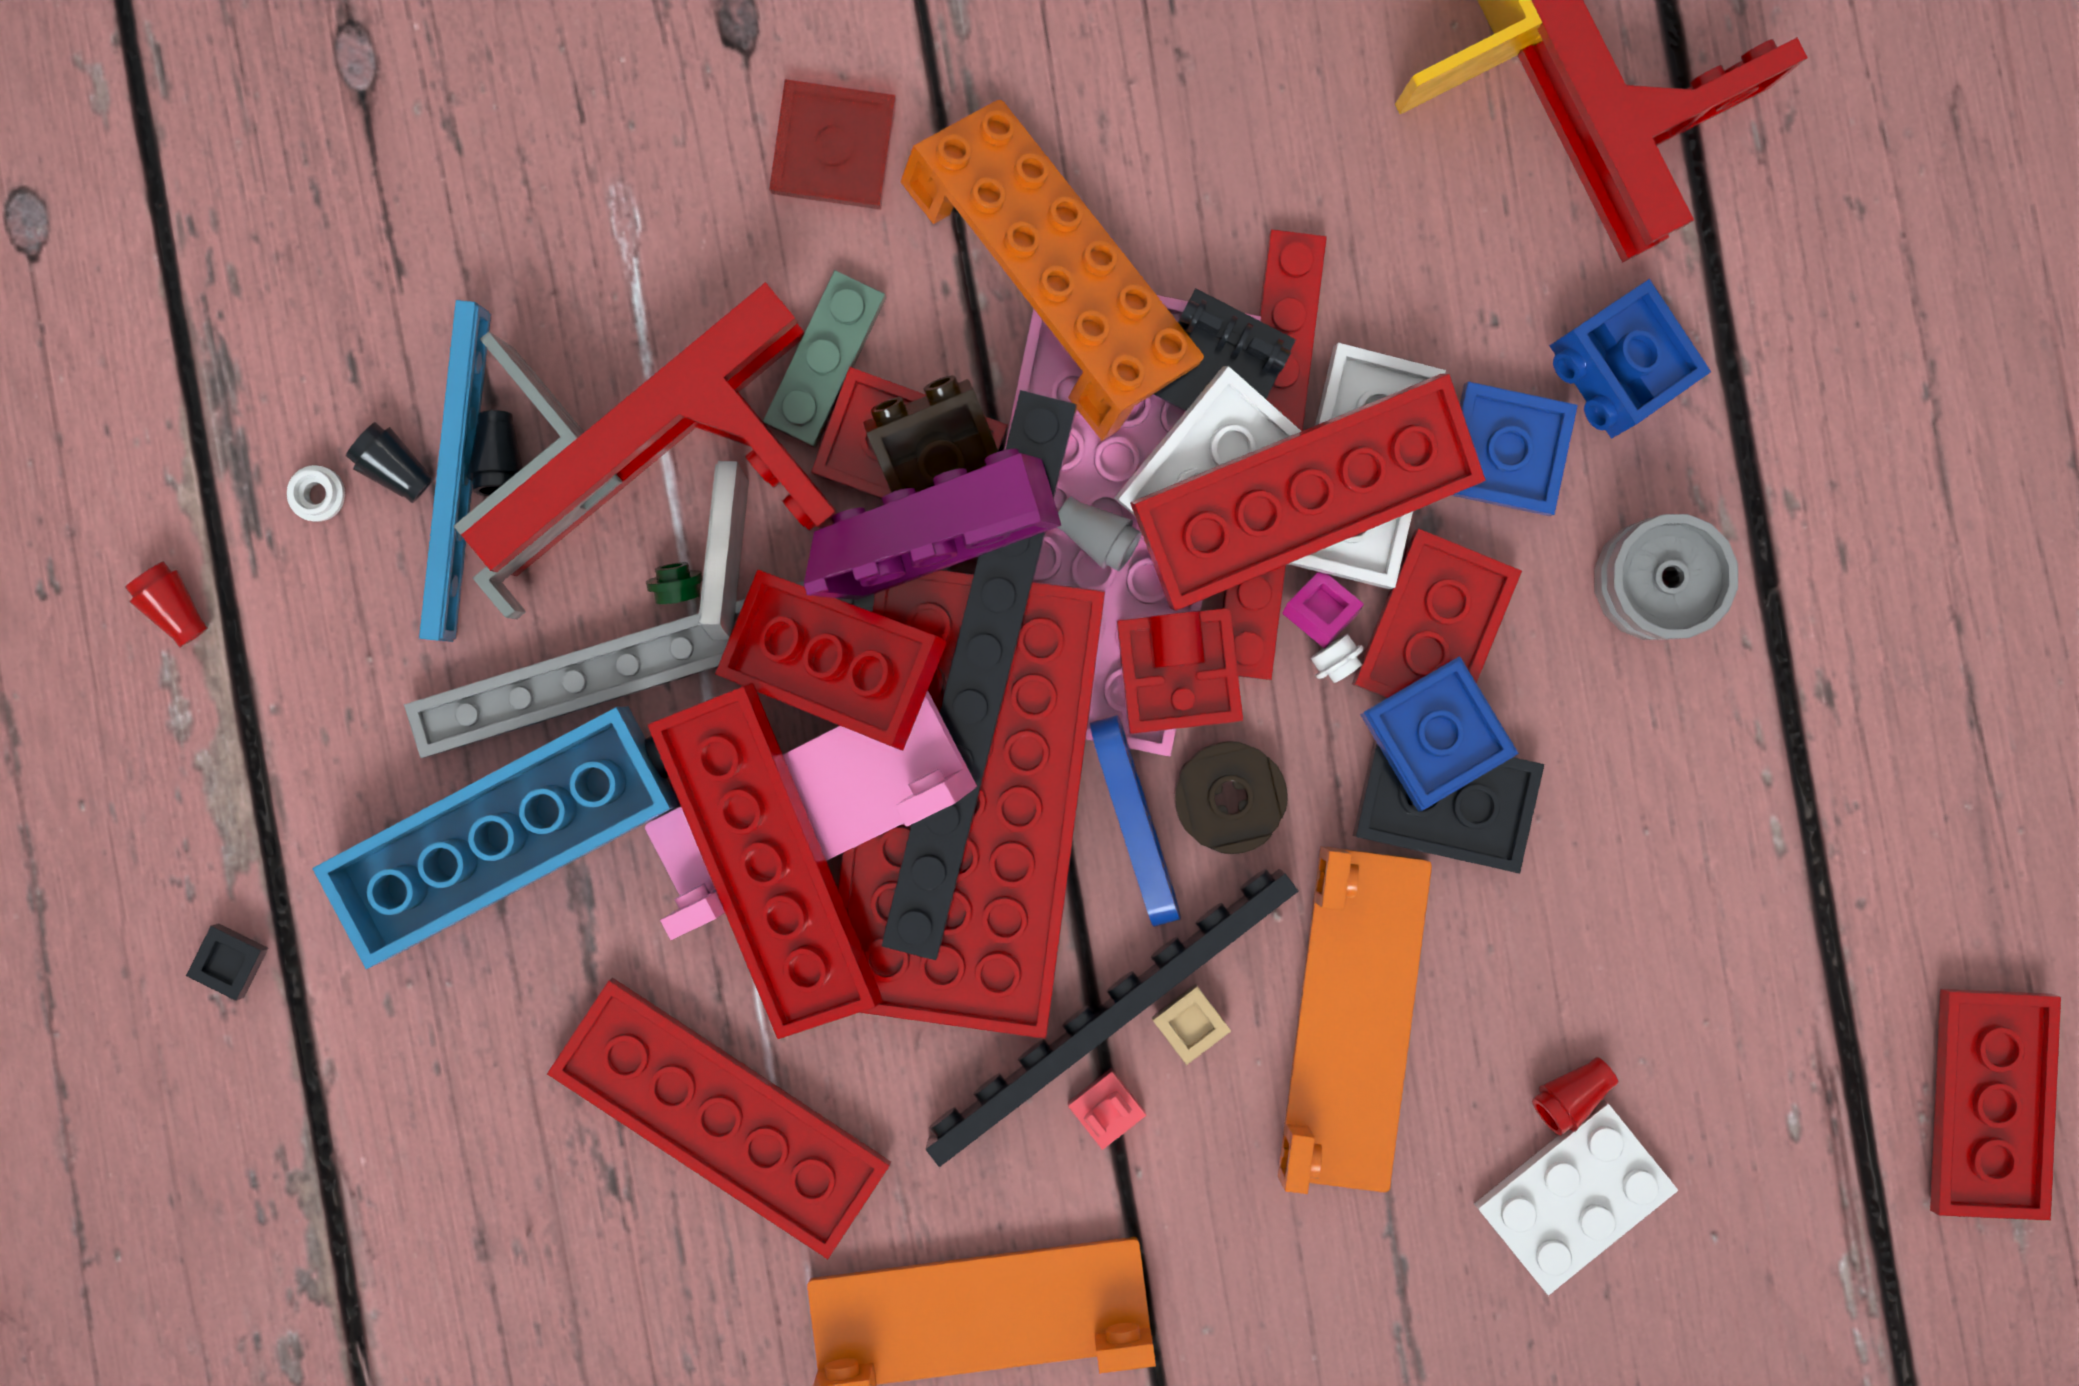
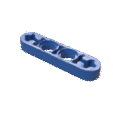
M1116 715L1090 723L1095 749L1153 927L1180 920L1181 915L1174 887L1121 720Z

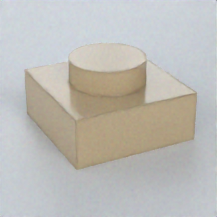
M1196 984L1152 1016L1153 1022L1186 1065L1231 1032L1228 1025Z

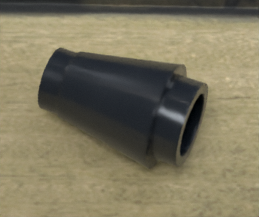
M489 410L478 414V424L467 478L473 481L474 493L490 496L523 468L513 425V415L506 411Z
M376 422L372 423L356 439L345 455L355 463L353 470L399 496L405 497L411 503H414L434 480L391 427L384 430Z

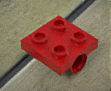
M1231 608L1173 613L1116 621L1129 734L1243 721Z

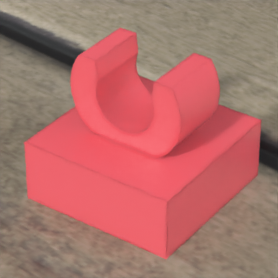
M1112 1068L1068 1101V1107L1102 1150L1146 1116L1145 1110Z

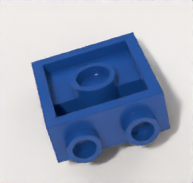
M1650 279L1549 345L1555 354L1553 359L1555 372L1564 382L1576 385L1586 400L1584 412L1587 420L1596 429L1606 430L1611 439L1637 425L1711 373V370Z

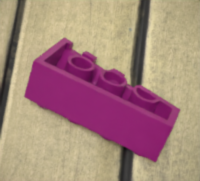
M1019 449L1003 450L986 457V466L969 473H967L966 469L947 471L933 478L935 485L917 493L914 488L889 493L882 497L883 506L867 512L865 508L859 507L835 514L832 517L833 525L814 531L804 580L806 594L810 596L859 600L1062 526L1042 459L1019 453Z

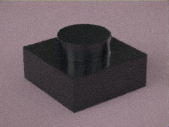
M219 923L211 925L186 976L235 1001L245 997L269 948Z

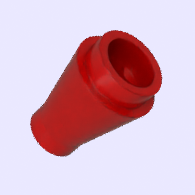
M164 561L151 567L125 586L133 597L129 602L169 635L179 648L188 644L208 629L202 621L179 571H171Z
M1595 1057L1588 1064L1539 1086L1540 1094L1532 1099V1104L1541 1119L1556 1134L1562 1136L1568 1130L1576 1132L1605 1095L1618 1084V1079L1607 1063L1601 1058Z

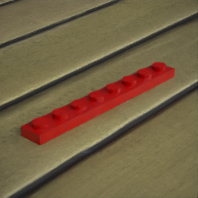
M1271 229L1268 239L1259 311L1260 321L1296 339L1284 368L1279 372L1266 400L1298 429L1303 431L1327 236ZM1286 565L1229 588L1224 592L1222 609L1231 608L1239 677L1272 680Z

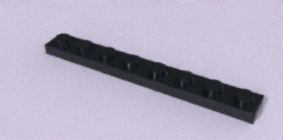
M1264 869L1254 875L1241 886L1240 890L1244 894L1242 898L1227 909L1220 903L1207 911L1195 923L1200 930L1183 943L1178 937H1175L1159 948L1151 956L1156 964L1139 977L1133 971L1127 973L1107 990L1111 998L1094 1011L1087 1005L1073 1014L1062 1025L1066 1030L1065 1034L1050 1045L1043 1039L1030 1047L1018 1058L1022 1067L1006 1079L998 1073L987 1080L973 1094L977 1101L962 1113H959L956 1107L939 1117L929 1127L933 1135L928 1138L926 1151L938 1167L949 1161L1299 892L1289 877L1280 869L1273 874Z

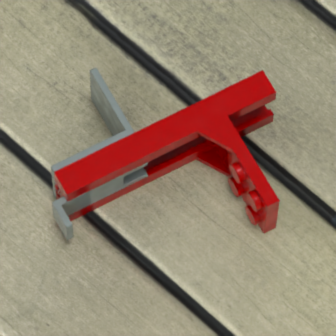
M766 282L585 432L514 347L491 332H487L480 338L492 355L561 436L454 525V528L486 565L483 570L473 577V580L504 617L518 619L526 613L525 609L502 583L510 575L518 576L695 428L751 447L753 450L745 456L746 459L773 488L779 483L786 488L790 494L782 502L803 527L811 531L815 526L822 529L833 525L832 517L838 511L739 393L798 344L805 333L797 324L798 321Z

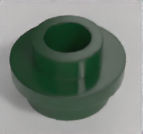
M679 562L655 568L656 577L646 581L647 591L654 592L656 604H673L699 597L698 584L703 581L701 571L689 570L687 562Z

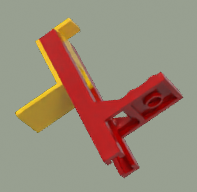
M1477 0L1494 34L1413 75L1396 101L1395 106L1399 114H1403L1518 55L1623 263L1664 242L1669 238V233L1677 231L1694 221L1657 146L1770 89L1808 57L1798 37L1777 47L1774 39H1770L1741 56L1742 61L1727 70H1724L1723 66L1719 65L1696 77L1690 82L1691 87L1687 89L1626 85L1583 0Z

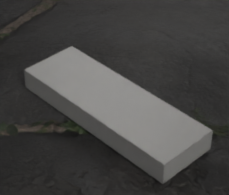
M718 461V464H715L698 618L699 624L712 640L728 641L734 626L749 485L746 475L736 461Z

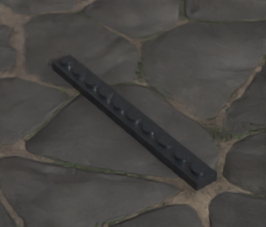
M1020 390L1005 450L1019 449V453L1042 459L1054 498L1078 405ZM1046 531L978 557L940 709V715L977 787L955 804L911 825L882 947L932 960H937Z

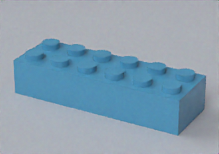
M629 706L613 708L313 867L312 869L365 969L391 959L679 806V800L667 778H662L653 766L645 747L646 738Z

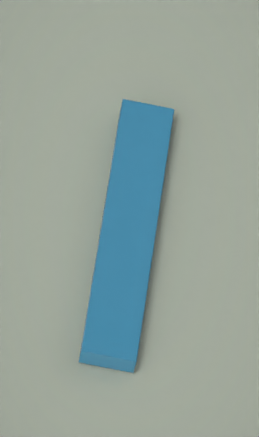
M455 301L419 639L453 642L456 639L466 541L454 528V525L470 512L473 481L469 480L467 475L478 424V414L481 411L487 347L480 338L489 332L491 314L488 310L478 303L471 301Z

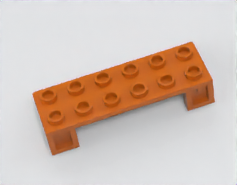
M996 100L913 145L900 181L933 224L951 215L953 208H956L1070 354L1083 373L1068 398L1072 403L1078 405L1077 410L1101 441L1119 431L1135 405L1191 371L1202 362L1204 355L1004 101Z
M1320 846L1278 1178L1285 1192L1308 1194L1309 1183L1383 1193L1390 1190L1432 864L1428 860Z
M1136 1237L811 1278L807 1284L818 1368L813 1386H876L887 1383L1097 1357L1099 1374L1156 1366L1140 1244Z

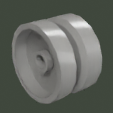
M1663 514L1641 520L1620 529L1603 546L1594 568V593L1603 614L1620 631L1642 640L1691 638L1712 629L1730 610L1738 590V562L1729 541L1711 523L1689 514ZM1664 569L1667 571V573L1664 575L1663 579L1669 582L1668 587L1662 581V573Z

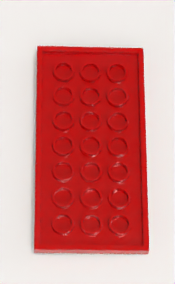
M941 569L874 594L872 612L936 635L947 641L928 688V692L939 713L974 577L973 573ZM1033 581L937 960L881 946L911 825L906 827L903 823L843 852L838 891L883 998V1001L876 1007L859 1013L1046 1039L1106 591Z

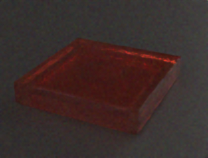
M785 79L769 187L770 193L881 210L897 101L896 95Z

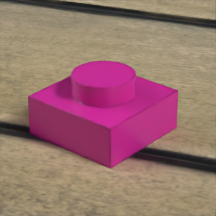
M1317 572L1287 603L1282 614L1325 649L1359 614L1364 603L1330 575Z

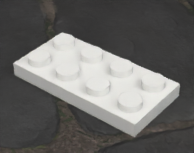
M1337 343L1333 346L1315 426L1439 374H1445L1446 370ZM1413 512L1289 563V565L1386 589H1393L1396 587Z

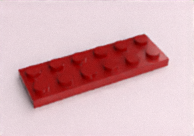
M1439 374L1130 502L1168 605L1170 609L1177 611L1486 480L1450 374Z
M753 682L647 724L777 1039L874 1008L881 1003L883 998Z
M614 978L607 982L547 1073V1075L827 1260L891 1164L890 1160Z

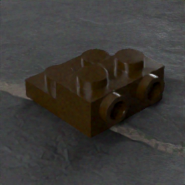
M954 375L942 377L924 387L926 396L905 405L902 397H896L881 402L871 409L873 418L864 421L863 424L891 492L914 488L917 493L935 486L933 482L935 476L955 469H966L967 473L986 466V457L999 452L969 379L958 383Z

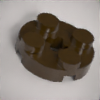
M1234 741L1214 743L1199 750L1182 766L1174 791L1175 809L1183 828L1201 845L1224 854L1245 853L1263 845L1279 826L1288 802L1285 779L1279 767L1261 750ZM1228 781H1232L1235 789H1244L1246 792V799L1238 802V811L1235 813H1228L1225 805H1216L1215 795L1222 793V784Z

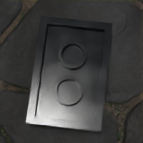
M1374 739L1353 836L1520 874L1545 764L1513 757L1428 808L1418 812Z

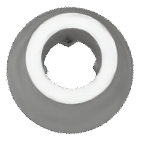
M1069 497L1058 512L1062 526L1057 528L1067 534L1102 569L1110 566L1120 571L1134 553L1142 536L1139 530L1132 527L1133 520L1081 503L1073 497Z

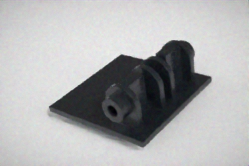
M1195 288L1178 323L1203 353L1204 359L1197 367L1153 395L1186 411L1223 366H1229L1266 399L1279 372L1284 368L1296 339Z

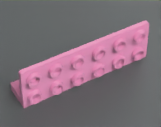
M928 691L903 751L845 727L838 726L783 754L826 861L903 823L907 827L958 802L977 787ZM681 806L647 823L645 830L680 895L674 899L678 909L660 920L670 940H673L718 918L725 911Z

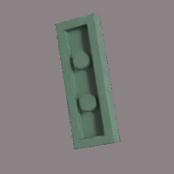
M834 270L764 417V424L814 448L816 447L834 410L849 366L854 368L886 300L884 293Z

